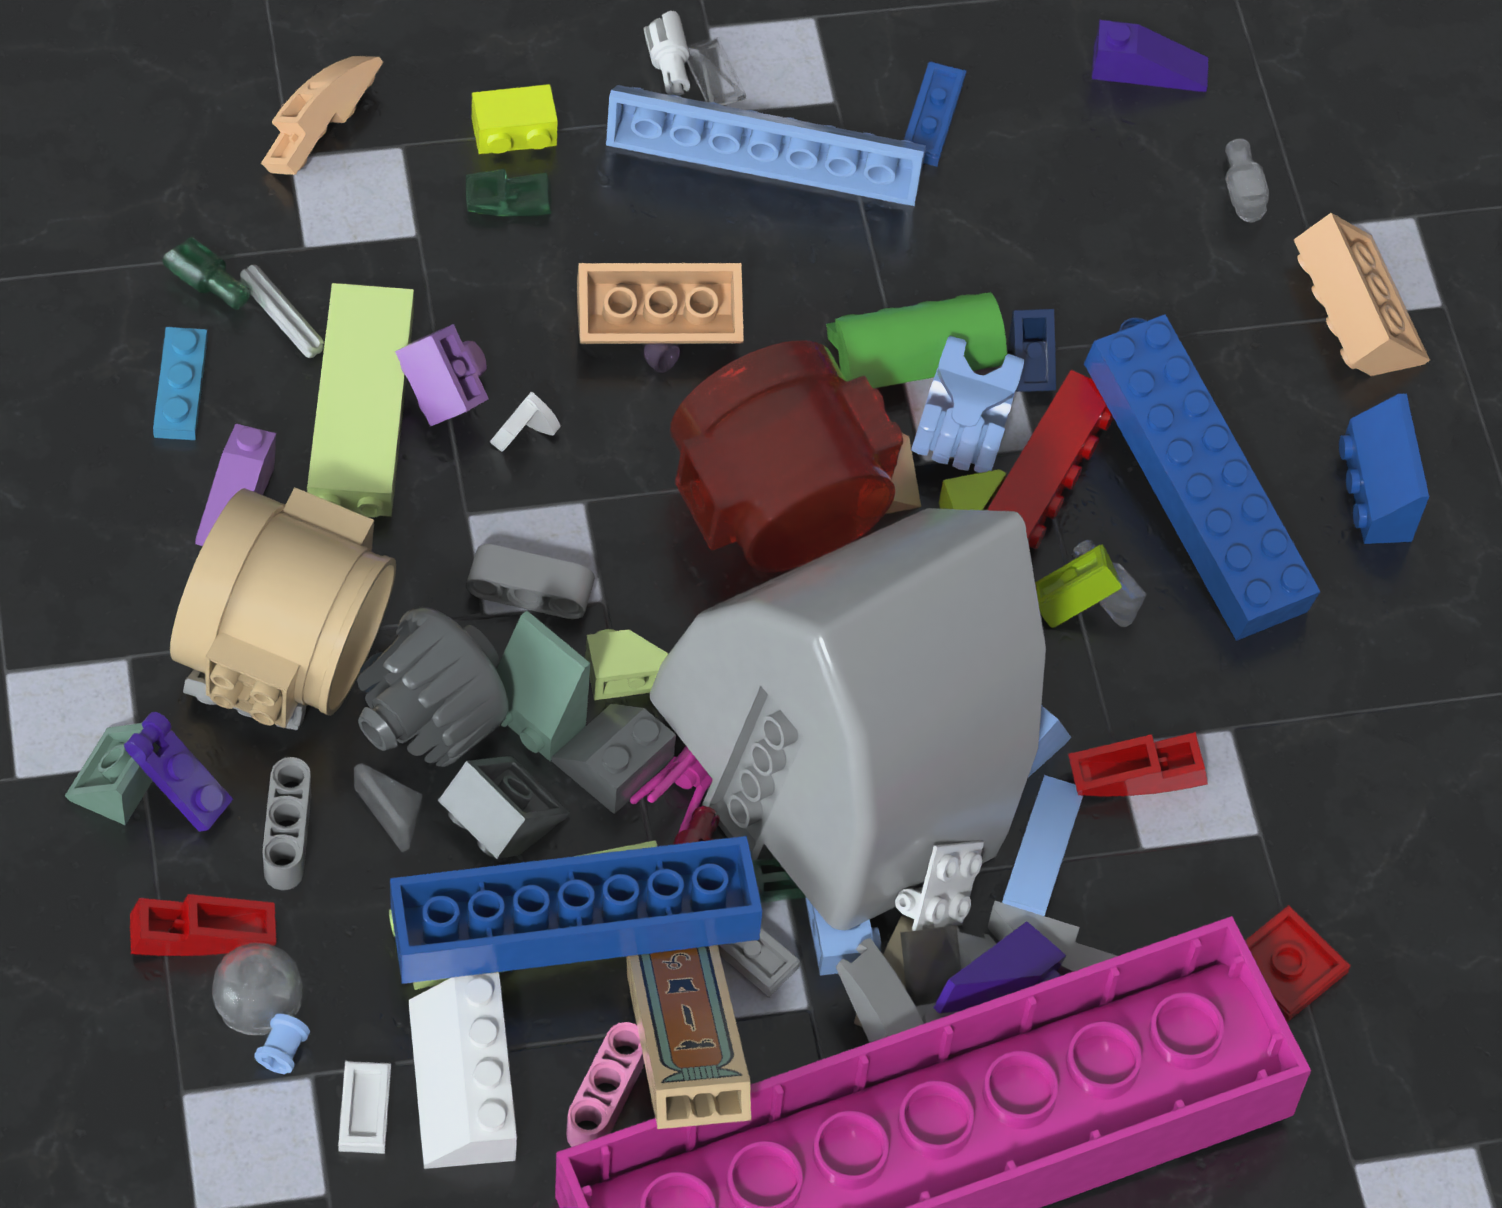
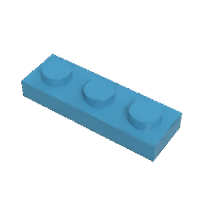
M166 327L153 425L154 438L196 440L208 341L207 329Z

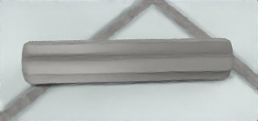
M253 264L247 269H243L240 273L241 284L305 357L313 358L320 354L324 349L323 339L259 266Z

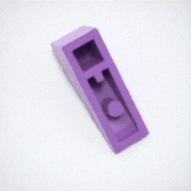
M235 424L219 462L196 536L197 545L203 546L220 513L239 490L246 488L263 495L275 467L276 433Z

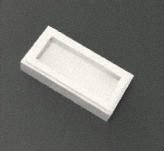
M345 1061L339 1151L385 1154L391 1063Z

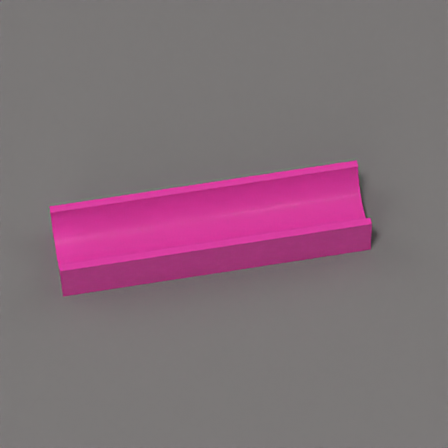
M1231 916L751 1084L750 1121L658 1129L656 1118L557 1152L555 1197L560 1208H1041L1293 1116L1311 1069L1239 928Z

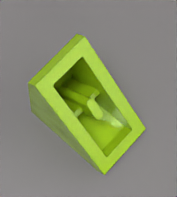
M998 469L943 480L939 499L940 508L987 511L1005 481L1006 473Z

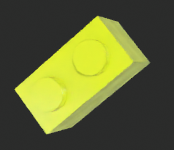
M550 84L472 93V122L479 154H500L506 151L542 149L557 146L558 120Z

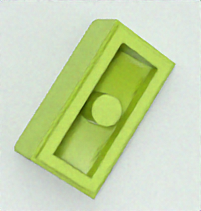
M1103 544L1035 582L1040 614L1051 627L1060 625L1122 588L1118 574Z

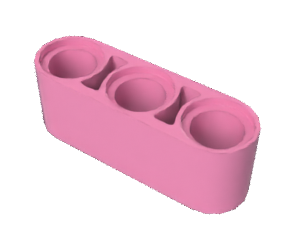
M629 1022L618 1023L608 1031L569 1108L566 1135L571 1147L611 1133L644 1065L636 1024ZM620 1046H628L634 1049L635 1052L624 1055L615 1049ZM602 1083H609L617 1089L612 1092H603L596 1086ZM588 1120L597 1124L598 1127L593 1130H584L577 1124Z

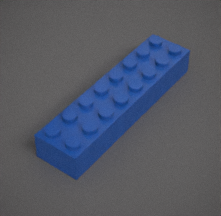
M1166 314L1094 341L1084 365L1235 640L1238 641L1308 612L1321 591Z
M747 836L390 878L391 912L402 984L760 939L763 911Z

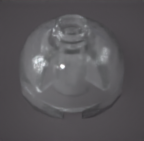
M253 942L236 947L223 957L214 973L212 999L215 1008L228 1027L243 1034L265 1035L271 1032L270 1021L276 1014H286L295 1017L301 1007L302 980L295 961L284 950L271 944Z

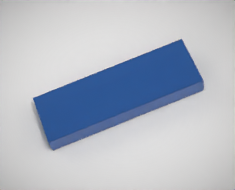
M930 61L904 140L926 145L923 163L938 167L965 81L966 71Z

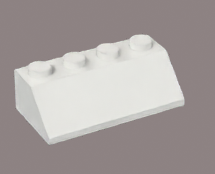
M499 973L450 978L409 1000L424 1169L516 1161L517 1136Z

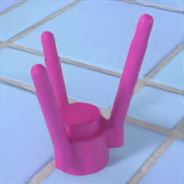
M686 746L678 757H673L665 768L630 797V803L636 804L648 794L647 800L653 803L674 782L684 789H690L692 786H695L696 790L680 826L679 832L688 829L692 813L699 807L704 793L711 785L713 779Z

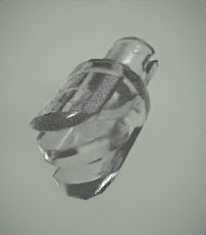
M1235 139L1226 145V155L1228 156L1231 168L1226 173L1225 179L1231 203L1235 207L1237 215L1246 222H1255L1260 220L1266 213L1269 190L1263 167L1253 162L1249 142L1245 139Z
M1086 540L1078 544L1073 550L1075 553L1071 554L1072 559L1075 560L1095 548V543L1091 540ZM1113 563L1122 588L1099 601V604L1119 626L1127 627L1132 624L1147 594L1120 563Z

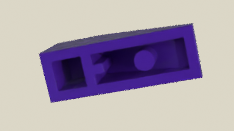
M1100 20L1093 49L1092 79L1206 92L1208 57L1139 24Z
M1026 921L948 979L933 1008L940 1014L958 1012L1062 976L1058 970L1067 955Z

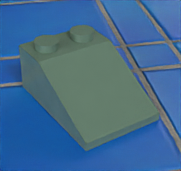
M525 611L520 616L496 669L503 682L508 699V712L501 726L505 727L508 725L520 736L521 741L530 751L534 753L540 752L551 761L553 755L586 727L590 662L531 613Z

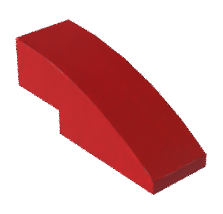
M1196 732L1155 742L1151 734L1068 754L1078 795L1135 796L1208 785Z
M188 894L184 902L139 898L130 913L131 954L197 956L273 947L276 944L275 903Z

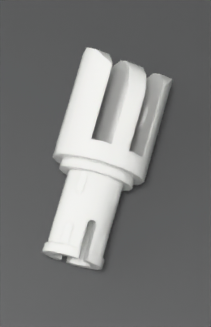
M668 11L662 15L663 19L658 18L651 22L650 26L644 27V33L652 65L662 70L666 93L679 96L684 94L681 83L685 91H688L690 88L684 63L689 58V52L680 16L675 11Z

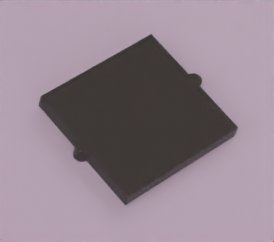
M924 924L920 930L900 932L906 991L915 1007L936 1003L948 979L961 970L957 925L935 927L933 924Z

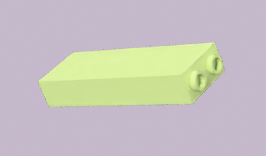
M332 283L307 493L366 517H392L407 376L401 369L400 361L395 351L411 343L414 289Z

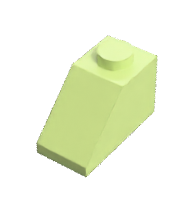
M605 629L596 634L587 635L585 658L590 662L589 678L594 700L650 693L659 668L668 653L629 629L620 631Z

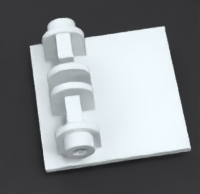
M983 841L934 845L923 887L916 888L915 890L904 889L899 892L895 900L897 909L902 914L914 919L913 931L943 928L945 925L957 926L963 924V920L971 907L970 894L974 878L979 873L982 865L981 852L984 844Z

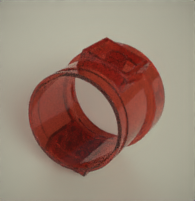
M803 340L783 342L751 352L729 363L700 383L684 399L672 418L670 426L671 436L681 453L675 484L710 550L712 551L738 542L743 548L744 556L749 565L758 571L782 572L793 570L853 543L869 531L885 515L894 500L895 486L892 482V477L897 466L901 445H903L902 432L897 423L891 422L884 411V401L880 392L876 388L872 389L866 376L846 381L831 352L820 343Z

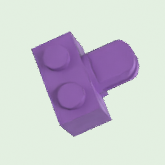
M454 324L424 336L395 351L400 361L401 369L407 376L418 399L419 407L425 414L430 427L462 414L489 399L479 379L487 369L484 353L474 341L462 342Z

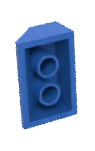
M1398 394L1351 418L1345 435H1341L1339 439L1340 457L1342 460H1347L1348 465L1346 473L1347 491L1349 494H1354L1355 499L1353 508L1354 525L1356 528H1361L1364 544L1412 542L1429 499L1407 394Z

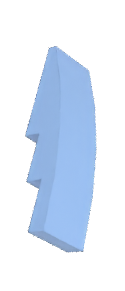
M1044 775L1002 903L1045 916L1083 799V795H1078L1075 784Z

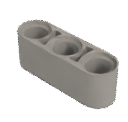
M484 544L476 550L466 582V588L472 595L484 600L562 618L578 619L583 617L586 611L595 576L590 569L577 563L503 546Z
M294 757L279 760L273 766L270 776L262 850L264 878L267 883L279 890H289L297 886L304 874L311 806V775L308 765L301 759ZM289 782H295L300 784L299 786L294 788H288L283 786L284 784ZM287 820L296 823L286 827L279 825L280 822ZM280 859L292 861L290 864L283 866L274 863Z

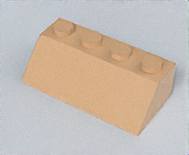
M1330 213L1294 239L1300 253L1297 259L1314 283L1311 288L1319 303L1325 307L1328 314L1326 323L1332 333L1339 338L1343 347L1340 350L1341 356L1350 368H1357L1370 376L1424 365L1430 361L1372 235Z
M579 263L577 304L580 344L743 343L741 263Z

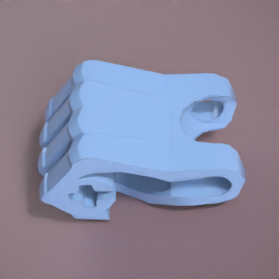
M949 336L930 388L911 451L920 455H927L929 450L934 451L931 459L942 464H948L949 458L953 457L952 466L960 470L968 471L972 463L975 464L974 471L978 473L992 471L1005 431L1004 426L1019 384L1024 359L1008 354L1005 356L1001 368L984 376L978 375L972 371L964 357L966 341Z

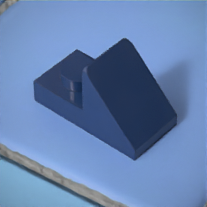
M1054 309L1013 310L1007 350H1012V355L1024 359L1019 384L1015 392L1056 390Z

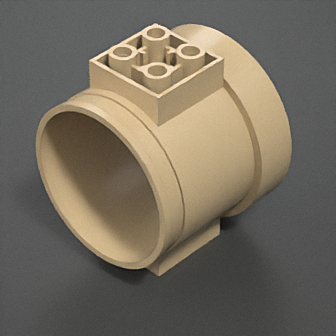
M295 487L286 505L246 488L239 490L229 500L214 523L187 581L171 636L170 654L172 660L206 674V696H209L214 703L223 708L232 709L235 707L250 713L252 718L262 724H276L286 728L298 703L305 706H313L326 715H333L346 699L360 674L362 665L369 655L394 585L396 560L389 556H381L372 552L374 520Z

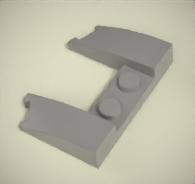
M945 925L941 930L944 931L943 937L959 971L996 944L988 934L977 937L961 933L958 926ZM871 938L859 944L856 950L861 955L852 963L842 959L836 966L869 1043L957 1013L940 1014L933 1008L935 1003L915 1007L896 972Z

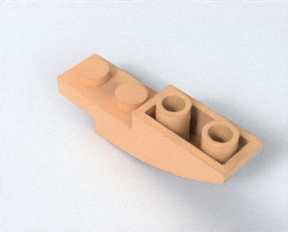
M352 56L324 68L305 82L288 99L272 120V123L281 133L261 164L270 173L296 175L306 164L307 157L316 142L325 134L329 122L345 123L352 116L361 96L374 82L375 74L383 63L380 57Z

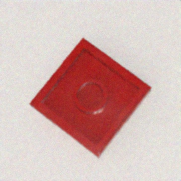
M1289 905L1245 940L1286 1022L1290 1021L1346 975L1351 967Z

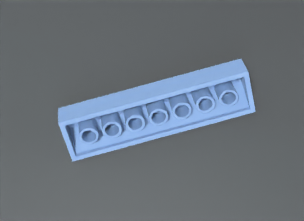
M617 85L611 90L609 96L606 146L910 206L915 205L926 145L916 144L907 140L875 136L871 133L840 129L831 125L799 121L789 117L784 118L763 114L754 110L723 106L714 102L708 103L687 99L678 95L646 91L638 87L631 88Z

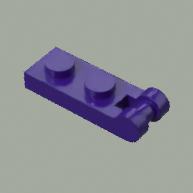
M151 712L142 722L143 729L139 734H132L124 744L125 750L199 832L209 830L233 798L174 734L168 719L160 713ZM154 743L160 747L156 754L153 747Z

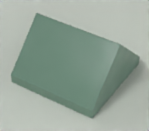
M142 723L109 727L105 730L65 794L69 801L123 825L127 824L153 781L127 753L124 744L132 734H139L143 729ZM154 743L153 747L156 754L160 747Z

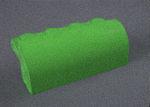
M991 292L978 295H961L954 299L937 302L925 301L902 308H885L877 312L861 315H844L835 319L834 323L826 324L828 340L839 352L841 381L852 392L934 378L949 336L966 341L964 357L972 371L1002 366L1007 355L1002 315L998 303Z

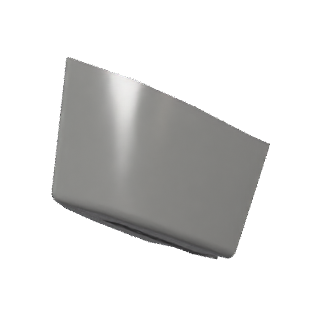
M927 508L702 611L697 615L659 668L650 691V700L713 779L702 805L716 811L714 816L719 815L720 817L718 826L728 838L747 836L753 868L775 857L823 919L837 930L851 929L896 907L895 900L900 891L904 889L915 890L916 888L923 887L934 845L983 841L981 857L982 863L996 857L1009 832L1038 751L1046 653L1025 522L1020 514L1013 511Z

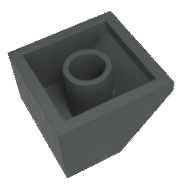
M610 704L553 755L551 761L615 814L630 801L632 795L665 768L674 757L676 734L645 708Z
M513 756L466 761L438 800L449 811L450 819L458 826L467 829L478 840L479 848L487 855L496 859L522 854L563 822L570 814Z

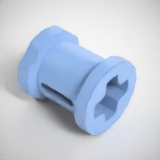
M275 1014L270 1021L272 1030L264 1046L257 1048L254 1057L258 1063L268 1070L280 1074L291 1073L295 1064L292 1059L300 1043L307 1040L310 1030L308 1026L295 1017L286 1014Z

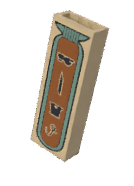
M718 945L626 956L627 978L657 1128L665 1129L750 1121V1078Z

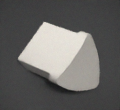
M530 392L491 439L490 443L503 452L525 425L552 436L561 426L550 408L533 392Z

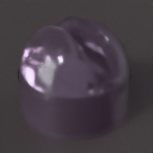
M646 344L644 347L646 362L658 373L668 371L679 358L680 350L675 344Z

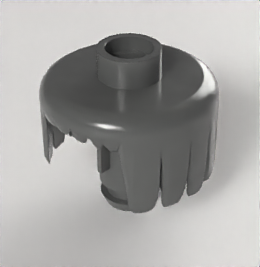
M415 607L402 616L396 631L398 637L357 678L358 687L361 691L378 683L367 692L365 700L369 707L363 708L358 723L367 739L382 751L396 748L397 741L404 743L419 734L408 745L407 750L415 756H421L431 751L424 760L428 763L437 762L436 766L445 767L455 763L503 723L508 712V699L503 682L495 669L500 663L499 656L491 642L481 631L471 625H466L462 628L453 619L433 608Z

